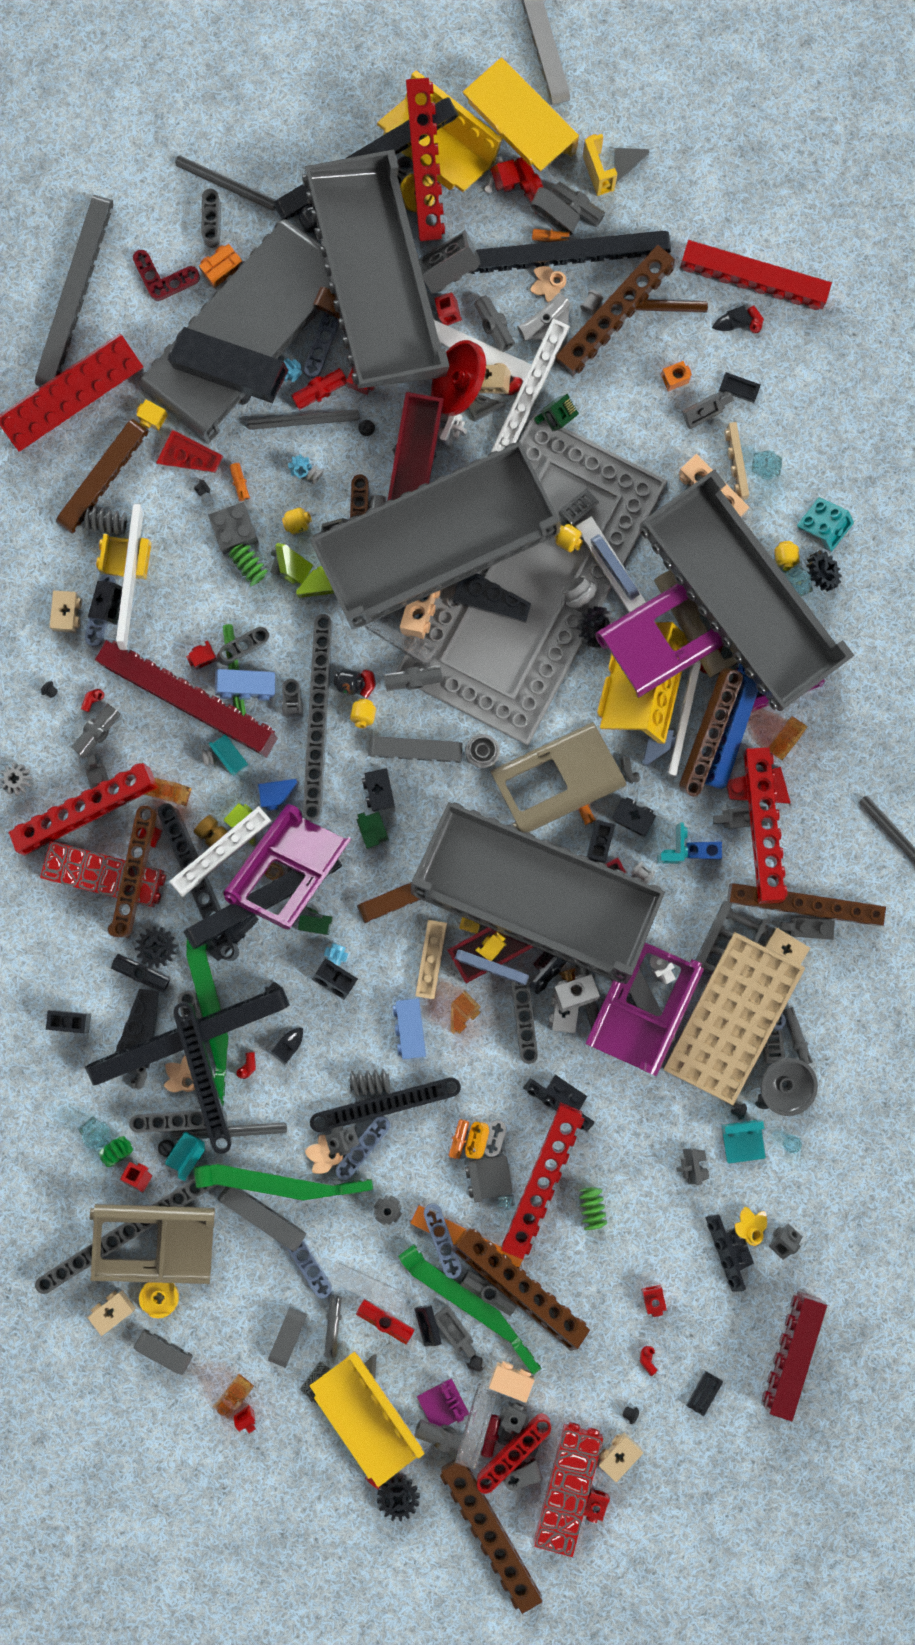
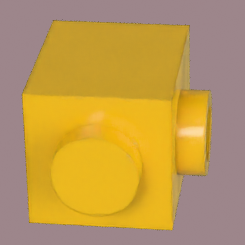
M146 399L143 404L141 403L138 406L136 416L142 426L147 429L152 427L158 431L168 416L165 409Z

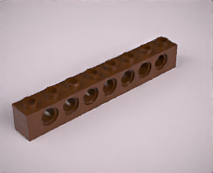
M657 245L556 355V362L570 375L579 374L585 368V363L597 355L598 349L609 342L614 331L618 332L622 328L623 321L627 317L631 318L636 312V307L640 303H645L649 297L648 294L652 290H656L661 285V280L673 272L675 259ZM652 268H658L659 272L652 273L650 270ZM639 282H645L647 285L644 287H639L637 284ZM629 295L634 297L631 301H627L624 298ZM618 309L621 313L614 315L612 311ZM602 323H606L609 325L606 329H601L599 327V325ZM589 337H594L596 339V341L593 343H589L586 340ZM576 351L583 352V355L580 357H576L573 354Z
M736 883L729 884L727 901L736 905L873 926H884L886 906L789 891L782 903L758 904L756 886Z
M471 1228L465 1230L451 1250L570 1351L577 1350L590 1332V1329L586 1326L587 1324L582 1319L572 1315L571 1310L567 1306L559 1304L553 1294L545 1292L539 1282L531 1280L526 1276L527 1273L522 1268L513 1265L508 1256L499 1253L494 1244L486 1242L481 1237L480 1232ZM474 1245L479 1248V1255L474 1252ZM489 1258L493 1259L494 1267L490 1266ZM504 1271L509 1273V1280L504 1277ZM520 1283L524 1286V1293L519 1290ZM535 1296L539 1299V1305H536L534 1302ZM550 1309L554 1312V1318H551L549 1315ZM565 1322L569 1324V1331L564 1327Z
M461 1455L442 1466L440 1477L445 1486L449 1485L452 1490L450 1495L453 1501L460 1504L462 1508L460 1512L464 1520H469L472 1525L470 1530L473 1536L480 1539L482 1543L480 1545L481 1550L485 1556L489 1555L492 1561L490 1565L494 1573H499L501 1576V1585L506 1592H510L512 1596L510 1599L516 1610L519 1608L521 1613L524 1614L542 1603V1594L485 1494L478 1490L477 1480L463 1456ZM457 1478H462L465 1480V1483L459 1486L454 1481ZM467 1496H473L475 1501L467 1503L464 1499ZM481 1513L485 1515V1518L482 1521H478L475 1519V1515ZM492 1531L495 1533V1536L487 1538L485 1533ZM503 1549L505 1554L498 1556L495 1554V1551ZM507 1567H513L515 1568V1571L509 1574L505 1571V1569ZM521 1584L526 1588L523 1591H517L515 1587Z

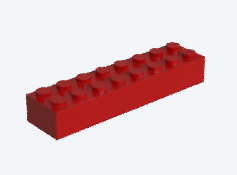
M119 333L1 413L0 427L18 452H20L144 367L123 335Z

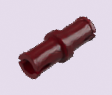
M496 1414L489 1415L487 1430L483 1434L484 1443L481 1455L488 1458L493 1457L495 1443L499 1439L498 1430L501 1418Z

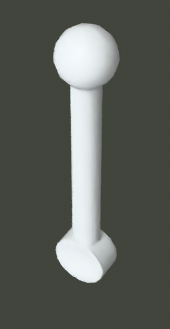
M501 156L496 158V164L503 162ZM491 176L489 185L485 187L486 193L492 192L493 176Z

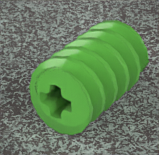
M241 544L232 549L228 556L233 558L232 561L234 564H237V569L242 570V576H246L245 580L250 582L251 587L259 583L265 577L268 570H261L264 566L263 563L257 565L259 557L252 558L255 552H248L251 548L250 545L244 546Z
M590 1187L578 1190L584 1193L579 1196V1199L585 1200L584 1203L580 1204V1207L586 1208L585 1211L581 1212V1215L587 1216L582 1222L589 1225L584 1230H595L605 1226L608 1222L602 1218L606 1216V1212L601 1211L605 1208V1205L600 1203L604 1200V1197L599 1196L603 1192L602 1189Z

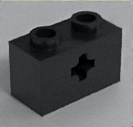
M97 581L88 618L100 623L117 625L123 587L113 582Z
M387 768L364 773L365 778H362L364 790L368 789L369 794L366 797L367 807L372 808L373 812L394 808L395 803ZM375 786H379L380 789H383L382 791H380V795H377L376 792H373L374 790H376Z
M628 797L626 799L622 798L610 820L645 837L656 818V815L653 814L654 811L646 806H643V808L637 806V802ZM635 811L637 812V817H639V819H635L633 821L631 820L632 816L629 815V813L632 814Z
M601 820L595 821L586 857L593 861L606 862L616 824Z
M48 1010L45 1030L89 1033L91 1013Z

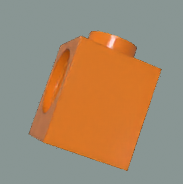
M684 361L666 367L661 372V377L668 392L688 384L690 376H692L689 366H686ZM679 373L681 374L682 378L677 379L673 376V374Z

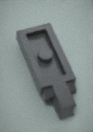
M728 391L721 394L718 392L683 410L682 414L687 427L692 429L722 413L725 405L734 401L732 394Z
M94 754L86 756L89 767L85 768L90 789L97 787L102 781L109 780L106 768L103 766V763H98ZM102 796L97 799V803L101 801Z
M766 806L760 807L761 809L766 810ZM749 807L727 809L722 811L723 815L713 816V824H724V828L750 827ZM762 821L761 824L762 826H767L768 822Z
M791 918V923L780 922V930L790 931V936L834 940L835 920Z
M449 1305L434 1315L436 1324L455 1350L459 1352L464 1350L469 1358L476 1354L475 1349L471 1345L474 1342L472 1336Z

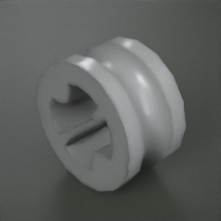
M315 465L308 473L306 479L312 480V484L315 485L323 475L324 470H319L318 466Z
M209 748L207 751L202 749L204 765L208 766L209 763L214 765L215 759L212 748Z

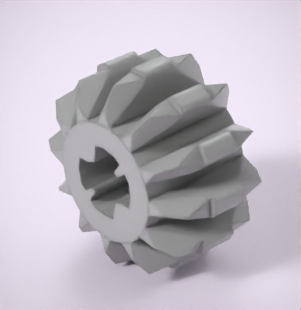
M12 763V767L5 766L7 772H0L4 776V778H0V782L4 783L1 788L3 790L7 789L8 794L11 795L14 792L16 796H19L20 790L23 793L27 792L25 786L31 787L27 780H32L33 777L28 775L30 770L24 769L25 765L20 764L18 766L16 763ZM15 775L19 777V780H16L17 783L12 781Z

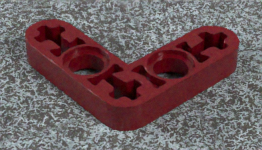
M137 250L133 255V261L151 298L155 301L164 300L197 284L200 280L199 271L194 266H188L161 279L147 251ZM139 256L144 258L146 267H143L141 261H139ZM147 272H154L155 277L153 279L147 280L145 278ZM189 272H192V274H194V279L188 277ZM182 275H183V278H184V280H185V282H186V283H184V284H183V281H182V279H181V277H180V276H182ZM172 280L180 282L177 288L170 287ZM165 283H166L167 289L169 290V291H167V292H166V289H165V287H164V285H163V284H165ZM156 288H158L159 290H161V291H160V293H161L160 295H157V294L155 293V289H156Z

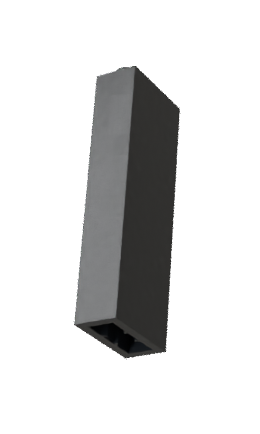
M183 327L181 333L178 334L173 349L170 350L167 359L174 369L272 404L289 371L284 361L187 327Z

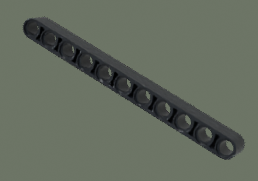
M449 97L435 104L436 114L432 115V121L436 123L437 130H439L459 116ZM425 114L418 115V124L425 126L428 122V117ZM409 120L346 158L394 150L395 155L411 147ZM422 134L419 137V141L424 139L428 135ZM302 184L273 203L281 220L298 215L302 208L310 205L306 196V192H308L307 186Z
M654 231L476 249L481 264L470 273L494 272V270H498V272L509 271L512 268H517V270L529 269L531 266H535V268L549 267L551 264L559 266L568 265L570 262L578 264L586 263V261L590 260L591 262L605 261L604 259L618 260L623 259V257L637 258L641 257V255H646L647 257L657 245L669 254L671 253L670 235L668 231Z
M280 986L197 1019L205 1042L279 1012L290 1006L283 987ZM178 1028L85 1066L92 1085H99L183 1051Z

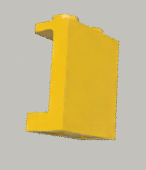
M603 134L588 136L584 141L582 155L597 196L614 191L617 180L616 169L612 168L604 171L598 155L602 151Z
M103 534V539L99 541L100 557L96 561V568H98L101 574L124 577L129 539L110 537L108 534ZM141 538L136 579H147L152 543L146 538Z

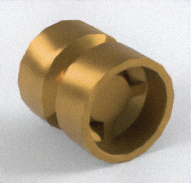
M211 814L206 816L193 831L201 840L205 839V844L209 848L228 833L223 826H218V821Z

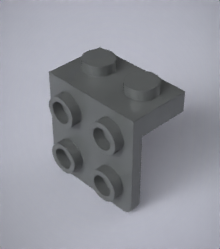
M505 1155L468 1161L465 1171L467 1179L471 1178L472 1186H468L470 1198H474V1203L482 1202V1199L510 1195L512 1193L508 1160Z

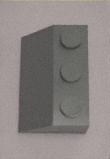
M466 230L418 259L423 280L432 294L442 291L451 282L460 280L464 274L476 270L481 264L479 255Z

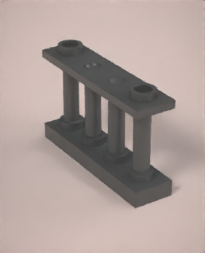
M726 900L723 901L696 957V961L702 963L703 972L707 971L712 974L715 966L708 964L709 961L706 960L709 953H714L721 957L724 949L717 947V944L714 943L717 936L731 939L733 932L725 929V926H723L725 919L730 918L755 930L752 941L758 943L760 936L765 935L768 929L766 925L768 920L761 919L758 924L733 912L731 908L732 903Z

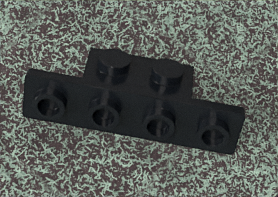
M544 951L533 963L540 973L531 982L529 987L536 994H539L545 990L551 979L557 976L561 968L569 961Z
M556 1074L547 1088L531 1078L523 1087L529 1095L538 1098L545 1106L557 1111L560 1102L580 1110L588 1097ZM582 1113L584 1121L580 1129L588 1131L595 1122Z
M719 1214L706 1216L707 1227L711 1232L714 1246L718 1252L721 1266L724 1269L731 1291L746 1290L740 1270L754 1264L747 1242L736 1234L735 1227L725 1231Z

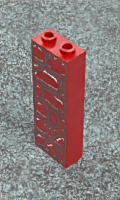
M50 841L40 878L118 898L126 860ZM136 866L130 869V875L135 877L138 874ZM146 866L138 904L155 908V904H159L161 899V893H159L160 886H164L166 881L164 870ZM132 885L126 888V894L131 896L134 893Z
M569 1422V1425H563L534 1537V1547L573 1558L603 1436L595 1428L585 1430L580 1428L579 1424Z

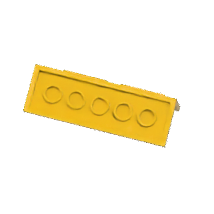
M502 57L462 92L468 99L469 105L530 166L533 164L539 172L561 153L568 154L570 157L576 154L579 135Z
M416 70L411 74L410 79L426 77ZM433 84L434 94H430L431 102L436 104L442 99L449 97L459 114L454 121L437 130V135H434V143H438L439 155H435L436 163H440V175H437V181L448 190H452L455 186L461 192H464L494 165L503 138ZM407 92L405 99L377 122V125L384 130L383 135L409 120ZM422 93L417 94L415 97L416 103L424 105L426 103V96ZM427 136L420 140L419 143L422 146H427L430 139ZM411 147L401 152L412 159ZM428 154L423 155L420 159L423 166L430 165L431 157Z
M655 622L673 651H677L689 644L683 631L673 622ZM611 654L608 667L611 674L605 678L597 710L598 716L602 719L600 729L642 730L658 744H665L682 671L638 698L634 687Z
M356 1351L310 1385V1388L316 1395L314 1399L368 1479L372 1478L378 1487L414 1459H419L425 1454Z

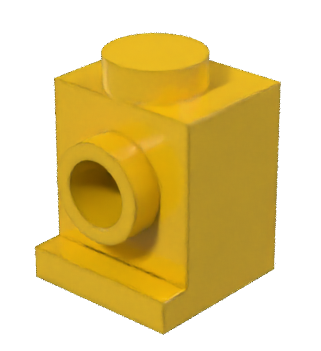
M496 931L492 937L488 935L481 943L483 948L478 947L476 951L487 960L493 962L506 946L504 942L506 938Z

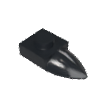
M745 305L727 311L725 315L716 320L712 328L719 331H731L750 325L751 321Z
M296 1028L286 1033L271 1050L270 1053L284 1065L299 1048L303 1039V1028Z

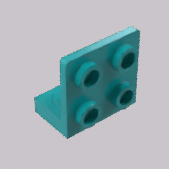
M818 497L797 526L799 529L821 539L825 549L832 552L852 527L854 521L849 510Z
M684 822L676 825V850L667 849L662 851V853L657 855V863L680 864L688 857V847L684 846V840L688 837V827H684Z
M758 1119L721 1124L728 1164L766 1158L762 1129H765L764 1121Z

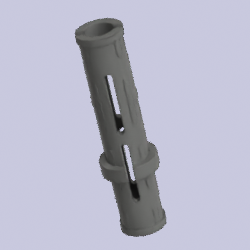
M794 1007L783 1010L782 1013L786 1018V1024L794 1044L793 1049L796 1050L798 1058L807 1064L813 1063L807 1047L808 1042L803 1037Z
M334 1295L330 1296L329 1313L326 1314L328 1323L324 1356L330 1358V1355H332V1358L336 1357L339 1320L342 1319L340 1314L342 1297L336 1295V1298Z

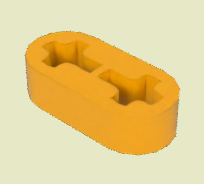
M474 1122L471 1125L465 1146V1154L468 1158L480 1159L483 1156L489 1135V1127L486 1123Z

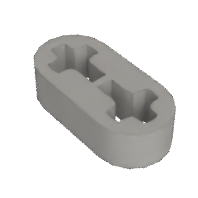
M494 1120L489 1125L486 1146L487 1144L491 1145L492 1139H495V1147H497V1151L493 1150L492 1153L485 1147L484 1152L490 1157L499 1154L505 1137L506 1126L501 1120ZM499 1123L503 1131H499L497 1137H494L495 1131L492 1129V1126H496Z

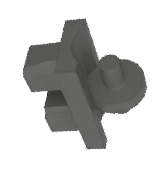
M683 1149L684 1158L680 1159L681 1166L676 1167L677 1172H683V1178H688V1184L702 1185V1181L710 1178L707 1168L700 1169L699 1162L706 1161L705 1150Z

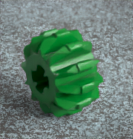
M125 1136L118 1137L99 1151L100 1160L106 1167H113L132 1153V1144Z

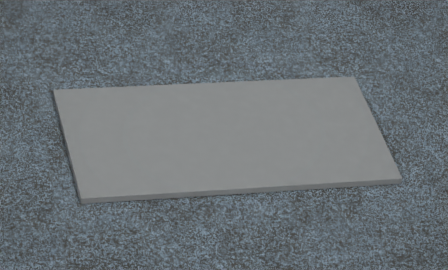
M534 413L519 442L560 521V526H564L567 523L559 515V510L587 488L599 501V504L573 527L592 516L616 556L624 565L640 535V524L650 516L668 481L564 427L552 432L546 420L536 424L534 417L538 414ZM586 495L583 497L589 505L592 503ZM578 501V503L585 509L586 506L581 501ZM575 505L573 506L578 513L581 512ZM570 510L567 511L573 518L575 517ZM553 537L478 572L489 581L500 585L503 589L531 603L526 623L453 603L458 582L440 591V596L438 599H435L434 603L436 606L433 616H430L429 622L431 625L429 633L425 634L424 639L413 638L395 673L403 672L405 669L412 667L426 668L440 665L443 682L423 685L422 688H418L419 690L528 746L583 643L584 638L578 636L582 633L581 630L577 629V627L581 626L578 620H583L582 613H588V608H593L594 606L602 607L612 585L584 541L579 550L575 549L569 553L557 546L555 543L556 539ZM581 576L585 577L589 583L593 582L596 586V592L589 603L580 608H570L566 604L567 598L562 593V589L567 583Z

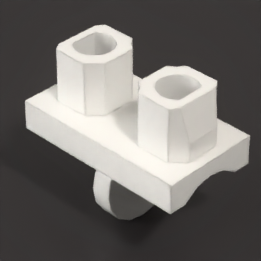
M443 413L441 414V421L446 423L445 428L439 427L437 439L442 441L445 446L451 447L454 439L458 440L460 435H466L467 430L463 428L465 422L462 421V415L447 416Z
M655 955L651 956L650 966L655 969L651 971L654 977H659L662 984L665 985L676 979L671 969L675 968L672 962H667Z

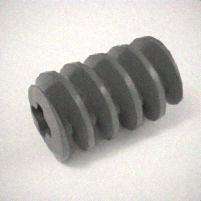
M94 507L92 511H90V508H87L84 525L87 530L92 528L94 531H98L100 529L102 533L107 531L109 534H113L115 532L119 536L125 532L127 514L124 512L122 517H120L119 511H116L113 516L110 509L105 514L104 508H101L99 513H97V507Z
M374 1069L373 1075H370L369 1070H366L365 1076H363L361 1070L358 1071L357 1076L351 1071V1094L352 1090H354L357 1096L360 1090H362L363 1095H366L368 1089L371 1094H374L376 1089L379 1094H382L383 1088H385L387 1094L390 1093L389 1073L386 1074L384 1069H382L380 1075H378L376 1069Z

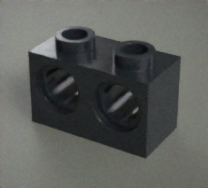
M325 958L311 980L345 1000L358 978Z

